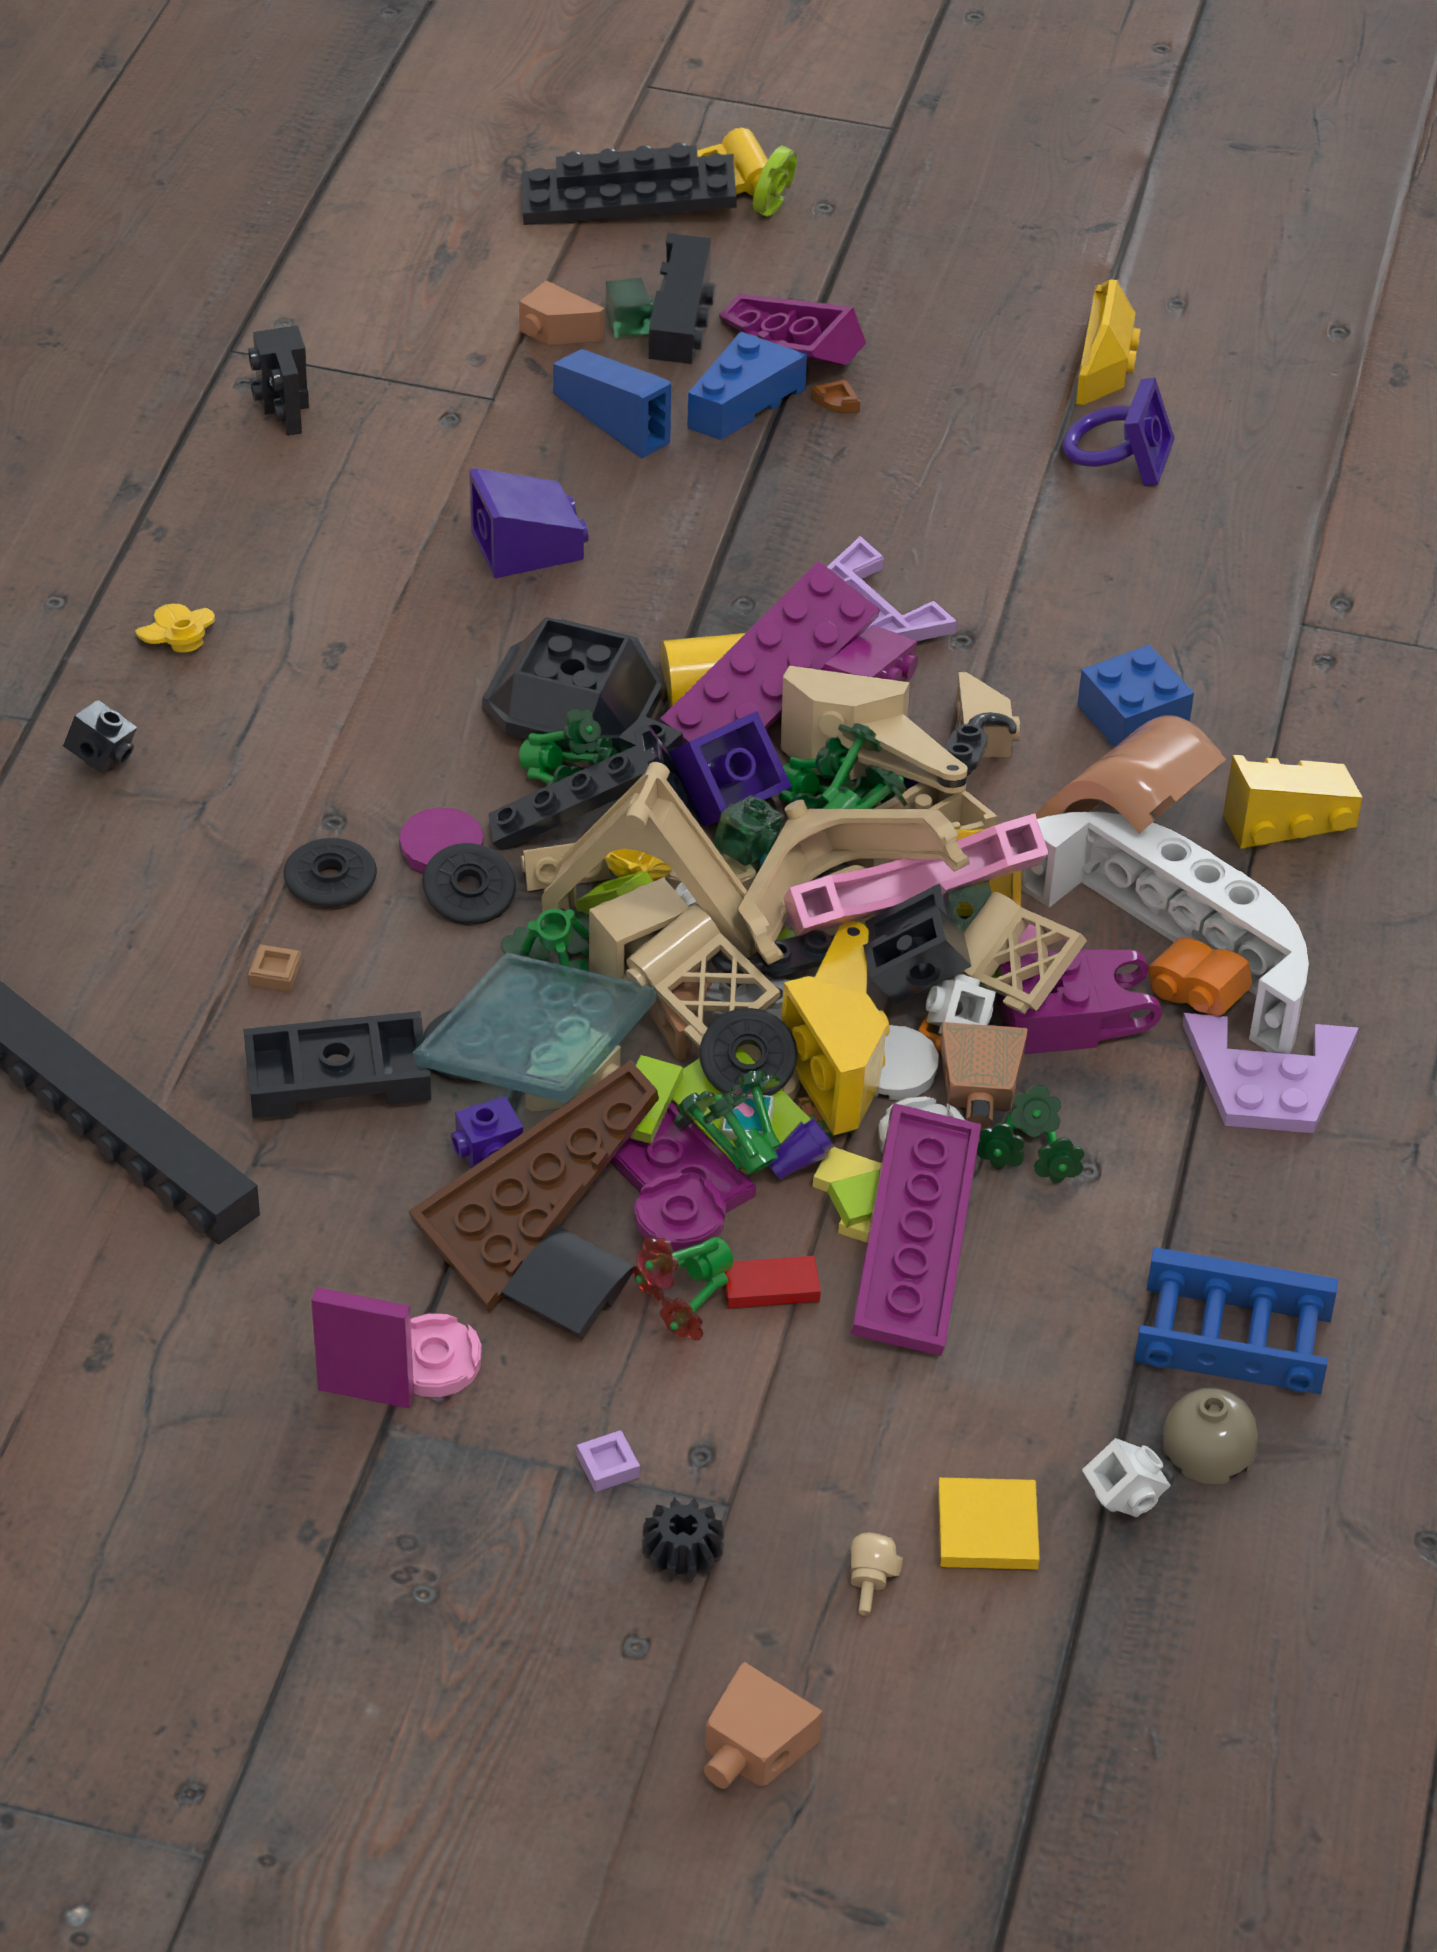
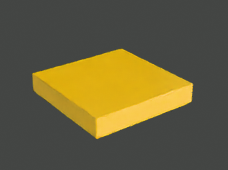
M939 1477L940 1567L1038 1570L1040 1557L1036 1480Z

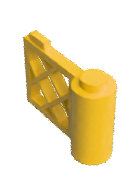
M736 128L724 137L721 144L697 151L698 157L711 154H733L736 194L746 191L749 195L754 196L757 182L768 158L749 129Z

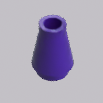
M814 1118L805 1124L801 1120L781 1145L776 1148L775 1152L779 1158L769 1166L777 1177L782 1180L798 1170L827 1158L828 1155L826 1153L835 1146Z

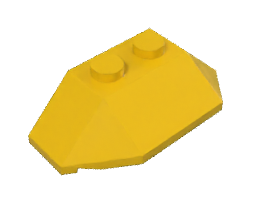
M1109 279L1103 282L1102 285L1098 284L1095 286L1079 372L1076 405H1085L1124 388L1126 373H1134L1141 329L1134 328L1135 311L1117 280Z

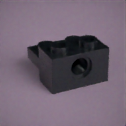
M296 325L253 332L254 348H248L251 370L256 371V378L250 379L254 401L260 400L265 415L274 414L276 422H283L287 436L302 434L301 409L309 408L306 374V348L299 327Z
M940 883L865 921L869 931V943L863 945L870 979L896 1004L972 967L965 935L955 924L948 892Z

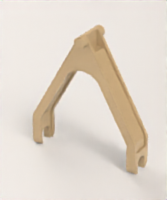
M659 762L650 763L645 774L559 859L556 866L557 875L542 895L543 912L552 908L561 910V908L570 909L571 906L575 907L574 904L577 898L576 885L611 851L620 849L638 850L655 856L669 865L703 911L714 921L720 933L746 958H749L758 951L745 920L740 915L738 909L748 891L668 783L669 769Z
M797 800L784 808L788 820L738 909L753 937L757 951L769 965L784 957V954L774 942L789 916L783 897L790 887L809 882L832 867L856 859L943 860L953 872L969 865L970 861L955 839L959 835L954 826L937 809H807L804 800Z

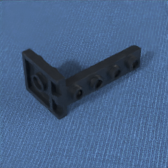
M649 724L634 731L636 746L488 813L494 845L500 850H507L621 798L645 774L650 763L659 762L669 769L668 783L700 827L701 824L697 811L670 753Z

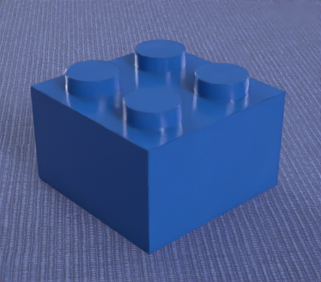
M1149 644L1081 669L1077 706L1108 741L1116 747L1132 732L1154 718L1170 715L1190 721L1194 692Z

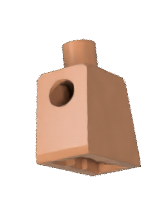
M743 1662L706 1724L705 1749L708 1754L713 1756L704 1767L706 1777L714 1785L722 1789L728 1788L739 1774L757 1786H767L821 1740L823 1711L746 1662Z

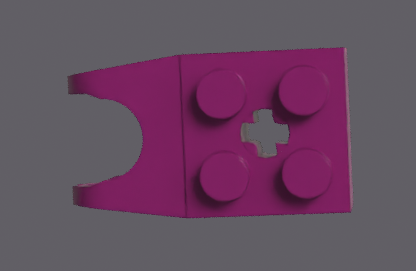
M1081 949L1037 1011L1029 1008L1023 1014L1006 1006L1003 1002L1005 996L997 992L995 994L1004 1027L1027 1028L1024 1054L1097 1048L1098 1041L1147 1031L1154 1027L1162 1016L1160 1003L1155 997L1141 992L1127 991L1141 983L1147 977L1148 972L1146 958L1143 954L1134 950ZM1060 951L1048 952V957L1058 954ZM1030 953L1020 957L1021 968L1038 961V953ZM1010 961L999 965L997 977L1011 972ZM1135 964L1138 966L1136 970L1130 973H1116L1124 965ZM1040 974L1022 981L1023 992L1031 993L1040 980ZM1151 1010L1148 1015L1141 1018L1129 1017L1134 1011Z

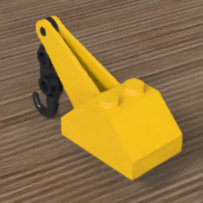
M857 921L844 922L838 928L836 935H829L824 931L814 930L804 935L775 941L774 943L784 954V957L769 965L759 952L747 958L762 974H767L774 978L820 967L815 978L807 976L784 982L781 1020L788 1026L796 1041L798 1058L794 1072L833 1135L859 1128L879 1089L881 1070L886 1063L884 1054L885 1039L890 1032L887 1016L882 1010L878 1011L869 995L866 994L867 961L863 945L868 943L869 931L864 924ZM720 950L711 958L712 964L722 973H732V960L724 958ZM738 967V972H737V974H745V973Z

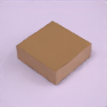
M260 944L248 973L249 985L291 992L302 964V951Z

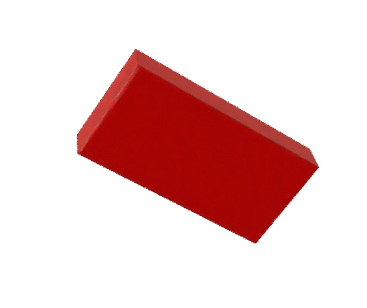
M815 1256L734 1261L732 1269L725 1272L728 1278V1283L725 1284L728 1308L820 1302L821 1289Z

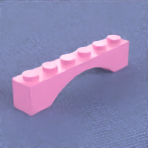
M1035 813L994 825L957 840L963 853L968 856L970 864L955 872L943 860L903 858L862 870L829 875L790 887L783 900L795 936L804 935L814 930L823 931L839 926L847 921H856L882 913L939 883L947 892H951L1039 865L1048 856L1049 852Z

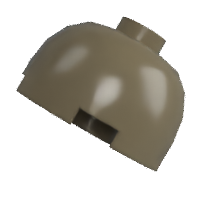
M1200 1388L1188 1392L1171 1407L1166 1418L1162 1433L1163 1453L1166 1458L1169 1457L1172 1463L1181 1469V1474L1186 1478L1204 1484L1227 1483L1230 1476L1240 1473L1245 1468L1247 1471L1252 1468L1259 1443L1256 1418L1247 1404L1230 1391L1220 1388Z

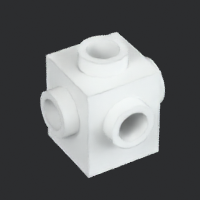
M956 974L954 979L944 980L933 986L926 1001V1010L929 1011L926 1022L940 1026L939 1034L941 1035L943 1022L988 1025L993 1013V1001L996 992L979 987L980 980Z
M1116 1438L1082 1469L1095 1490L1096 1497L1104 1507L1112 1512L1120 1511L1135 1517L1152 1509L1158 1502V1497L1171 1486L1160 1470L1163 1467V1463L1153 1450L1144 1445L1138 1447Z

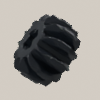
M675 1496L670 1503V1508L656 1504L653 1517L646 1518L643 1524L642 1536L644 1539H642V1552L644 1558L651 1559L650 1565L654 1573L667 1569V1575L671 1582L678 1574H685L691 1582L696 1576V1571L710 1575L714 1562L720 1561L724 1553V1542H722L724 1539V1526L722 1521L715 1519L712 1506L699 1509V1504L695 1497L688 1505H681Z

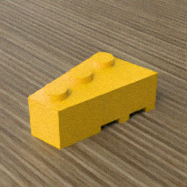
M1232 755L1223 816L1240 849L1356 828L1363 797L1344 764L1300 760L1297 765L1280 764L1277 758H1266L1264 763L1246 761L1242 755Z

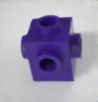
M506 1096L455 1112L456 1131L451 1133V1142L459 1159L465 1157L470 1168H473L523 1134V1126Z

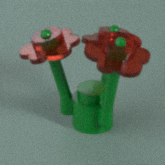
M714 1236L701 1244L673 1252V1247L666 1238H659L657 1240L653 1237L646 1238L643 1241L644 1249L637 1252V1266L634 1267L636 1283L643 1292L648 1291L650 1295L654 1296L656 1301H661L663 1308L660 1310V1317L673 1334L680 1337L688 1336L696 1341L700 1340L704 1335L700 1327L703 1321L694 1312L716 1289L728 1283L725 1272L732 1269L734 1265V1258L729 1246L724 1240ZM684 1267L693 1280L708 1282L689 1304L681 1298L672 1300L669 1297H664L662 1290L673 1287L675 1283L674 1273Z

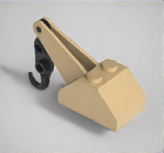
M789 666L783 676L781 750L789 757L814 759L818 751L826 746L825 743L830 737H838L842 745L851 748L853 741L846 739L842 735L843 733L838 730L840 724L850 728L853 727L854 723L867 725L877 734L875 739L881 743V752L861 748L858 752V762L854 764L853 769L850 771V780L860 776H867L865 769L869 765H874L875 767L878 765L880 769H885L889 772L892 770L897 775L927 784L945 793L963 792L966 789L967 776L979 766L987 748L988 737L985 734L984 728L992 725L1004 726L1008 728L1010 734H1015L1017 724L1012 718L1000 713H981L972 717L968 724L960 725L956 731L952 732L945 748H943L908 718L910 682ZM811 768L816 775H820L817 768Z

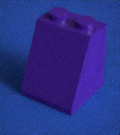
M478 468L469 470L471 531L494 579L584 560V543L589 541L588 529L585 521L578 519L574 500L571 495L566 496L560 482Z

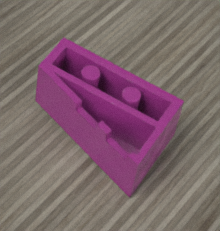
M874 625L824 663L823 670L906 682L907 679L912 678L917 668L918 657L914 655L917 640Z

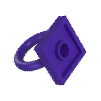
M1156 378L1140 380L1131 406L1102 408L1076 421L1068 429L1063 439V451L1066 457L1073 463L1081 466L1098 467L1119 462L1134 454L1143 485L1159 484L1175 437ZM1112 421H1125V442L1120 445L1096 452L1084 451L1078 447L1080 438L1094 427Z

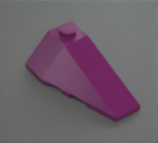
M738 294L719 314L722 322L746 334L754 335L769 342L807 354V359L817 362L847 365L866 344L854 308L850 306Z

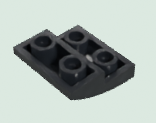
M557 1225L531 1251L502 1293L507 1300L583 1340L605 1304L612 1307L635 1271V1267Z

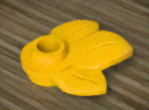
M166 604L155 610L154 618L156 622L136 629L135 633L140 640L146 643L158 644L167 642L171 644L172 649L176 652H190L202 646L205 628L214 623L215 616L213 611L208 608L190 611L181 604Z

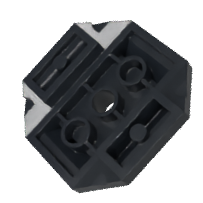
M545 617L525 640L510 647L482 697V710L489 717L493 718L505 734L528 739L531 733L547 734L564 730V727L568 725L566 715L569 710L578 709L582 711L587 709L592 713L593 720L600 725V737H610L612 739V747L615 748L619 747L618 737L642 715L648 718L652 717L662 698V683L638 637L564 619L558 620ZM565 739L554 742L560 748L571 750L570 740Z

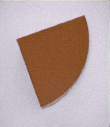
M847 379L812 387L811 398L821 407L840 413L860 412V400Z

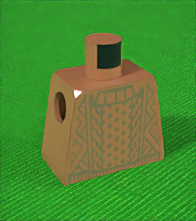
M943 1022L940 1051L947 1102L953 1107L967 1108L966 1121L981 1124V1128H986L993 1123V1110L1006 1111L1011 1109L1024 1057L1027 1028Z

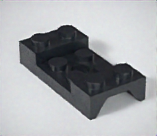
M421 1011L243 1029L252 1118L297 1114V1102L359 1095L385 1093L387 1105L431 1100V1076L426 1062ZM332 1055H343L347 1058L341 1062L327 1060Z

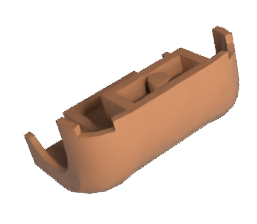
M1160 716L1146 722L1132 732L1115 748L1062 788L1035 815L1037 819L1046 816L1070 812H1092L1105 802L1122 814L1140 834L1155 821L1150 814L1151 812L1159 818L1209 774L1214 772L1225 762L1226 758L1221 754V750L1213 741L1190 721L1178 716Z

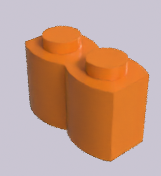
M1192 938L1177 939L1148 966L1151 989L1158 997L1173 1003H1188L1195 1010L1208 1015H1223L1253 986L1248 960L1229 950H1213L1208 945Z

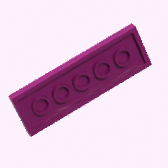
M818 560L660 718V723L683 732V744L755 711L758 712L767 730L782 715L783 676L788 667L795 666L823 670L824 663L857 639L878 618L880 608Z
M893 1103L878 1176L852 1320L851 1335L942 1356L946 1345L981 1124Z

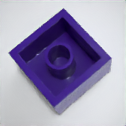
M757 711L669 751L703 827L725 819L792 787Z

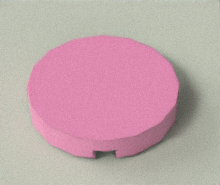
M429 1313L411 1318L414 1394L422 1397H444L458 1393L471 1384L481 1369L482 1344L476 1331L470 1325L467 1328L465 1325L458 1323V1318L448 1314Z

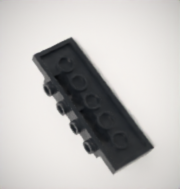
M682 142L675 143L668 148L653 149L650 146L643 145L639 146L636 150L619 152L615 149L607 148L595 154H582L577 151H571L565 156L556 157V169L537 168L532 171H522V215L524 225L737 208L733 154H711L698 157L697 145L688 146Z

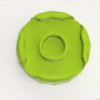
M781 145L769 157L755 189L753 198V209L755 212L769 217L782 205L784 197L781 196V193L785 187L789 189L792 185L797 170L798 157L794 150Z

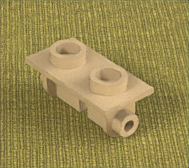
M575 843L523 850L524 855L520 856L522 871L526 875L527 891L546 889L557 875L556 866L559 859ZM603 859L578 884L611 879L610 869L606 860Z

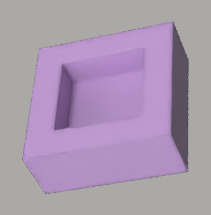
M622 1430L577 1445V1458L595 1492L640 1477V1465Z

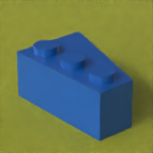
M740 332L688 392L687 429L722 440L754 421L755 414L768 407L772 410L780 405L781 398L791 392L796 395L803 392L806 386L807 354L769 342L754 335Z

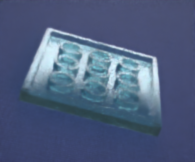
M506 952L413 1052L415 1064L567 1103L657 1001L656 990L652 986H641L635 982Z

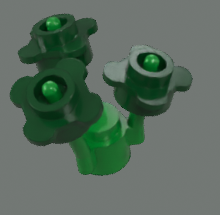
M830 737L825 743L826 746L818 751L816 758L801 759L795 756L791 757L790 762L784 764L783 768L792 787L780 792L779 800L789 804L797 800H804L807 809H822L827 802L821 795L829 787L819 784V779L811 768H817L819 774L826 779H834L850 748L842 745L838 737ZM857 754L839 792L843 793L845 789H850L862 799L870 792L865 781L867 777L860 776L855 783L850 781L849 775L854 764L858 762Z

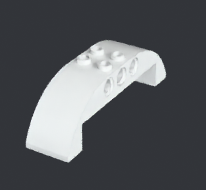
M1070 812L1037 819L1049 854L1039 865L1022 870V891L1049 908L1082 882L1172 942L1179 938H1192L1208 945L1213 950L1225 949L1241 955L1250 964L1253 986L1248 991L1256 995L1249 1040L1268 1052L1291 1054L1297 1035L1309 962L1306 943L1300 928L1287 908L1277 898L1243 872L1236 870L1208 850L1203 849L1175 831L1153 822L1139 834L1122 814Z

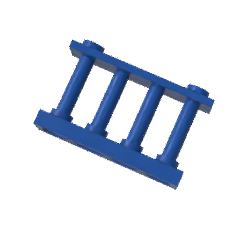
M1153 1247L1146 1290L1158 1292L1160 1295L1154 1327L1140 1325L1134 1362L1282 1387L1296 1392L1321 1394L1328 1358L1313 1355L1318 1320L1331 1322L1339 1279ZM1178 1296L1206 1301L1201 1336L1173 1331ZM1225 1304L1252 1309L1247 1344L1219 1339ZM1271 1312L1299 1317L1294 1352L1266 1347Z

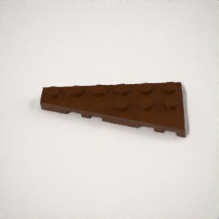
M630 1060L409 1210L411 1221L489 1313L504 1296L502 1291L523 1261L553 1228L561 1224L659 1100L657 1089Z

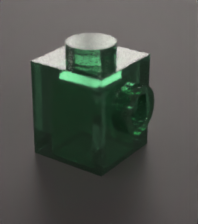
M642 277L606 281V314L614 338L649 334L650 318L655 299L653 296H648Z

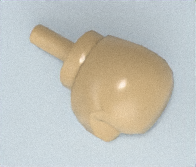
M861 1533L851 1543V1584L861 1587L858 1613L863 1616H868L871 1613L873 1591L883 1590L886 1587V1578L899 1576L902 1569L903 1558L896 1554V1545L893 1539L877 1533Z

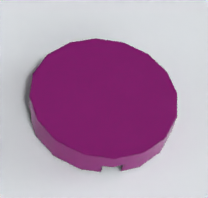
M432 808L413 815L402 826L399 837L401 855L407 859V864L413 870L423 874L430 859L437 852L448 846L460 843L484 845L480 824L470 814L454 808Z
M686 1173L662 1175L646 1183L641 1189L640 1196L635 1201L634 1221L638 1233L650 1245L667 1252L679 1251L701 1244L714 1236L718 1237L723 1231L726 1216V1205L722 1193L710 1181L701 1177L700 1181L690 1179L689 1174Z

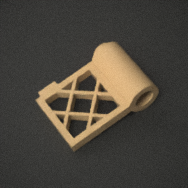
M993 892L964 931L972 967L958 974L980 980L979 985L1005 996L1003 1000L1005 1005L1023 1014L1029 1008L1037 1011L1087 940L1081 933L1026 910L1001 893ZM1029 924L1035 926L1036 937L1019 944V937ZM1063 939L1067 941L1058 954L1048 957V945ZM1038 950V961L1021 968L1020 957ZM1010 961V973L997 978L991 977L999 965ZM1040 974V980L1031 993L1023 992L1022 981Z
M697 905L689 907L626 961L629 967L626 975L630 982L641 992L647 989L651 993H656L688 1025L684 1029V1033L699 1048L704 1033L708 1029L703 1024L704 1011L729 1012L740 1008L765 1010L781 997L780 990L720 933L710 916ZM720 950L732 960V973H706L707 961ZM701 967V972L696 973L695 971ZM738 967H739L745 974H737V972H738ZM682 982L700 983L699 1001L679 1000L671 991ZM706 983H731L730 1002L705 1001ZM737 984H756L764 992L755 1002H736ZM691 1011H698V1018Z

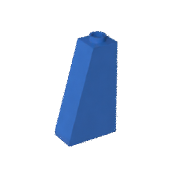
M580 349L553 363V394L640 458H644L670 444L672 383L667 379L584 349Z

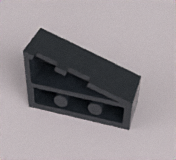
M667 234L666 262H662L660 275H664L660 291H656L649 326L648 359L692 364L695 351L702 350L705 333L702 327L708 328L710 319L709 305H714L716 284L710 283L711 238Z

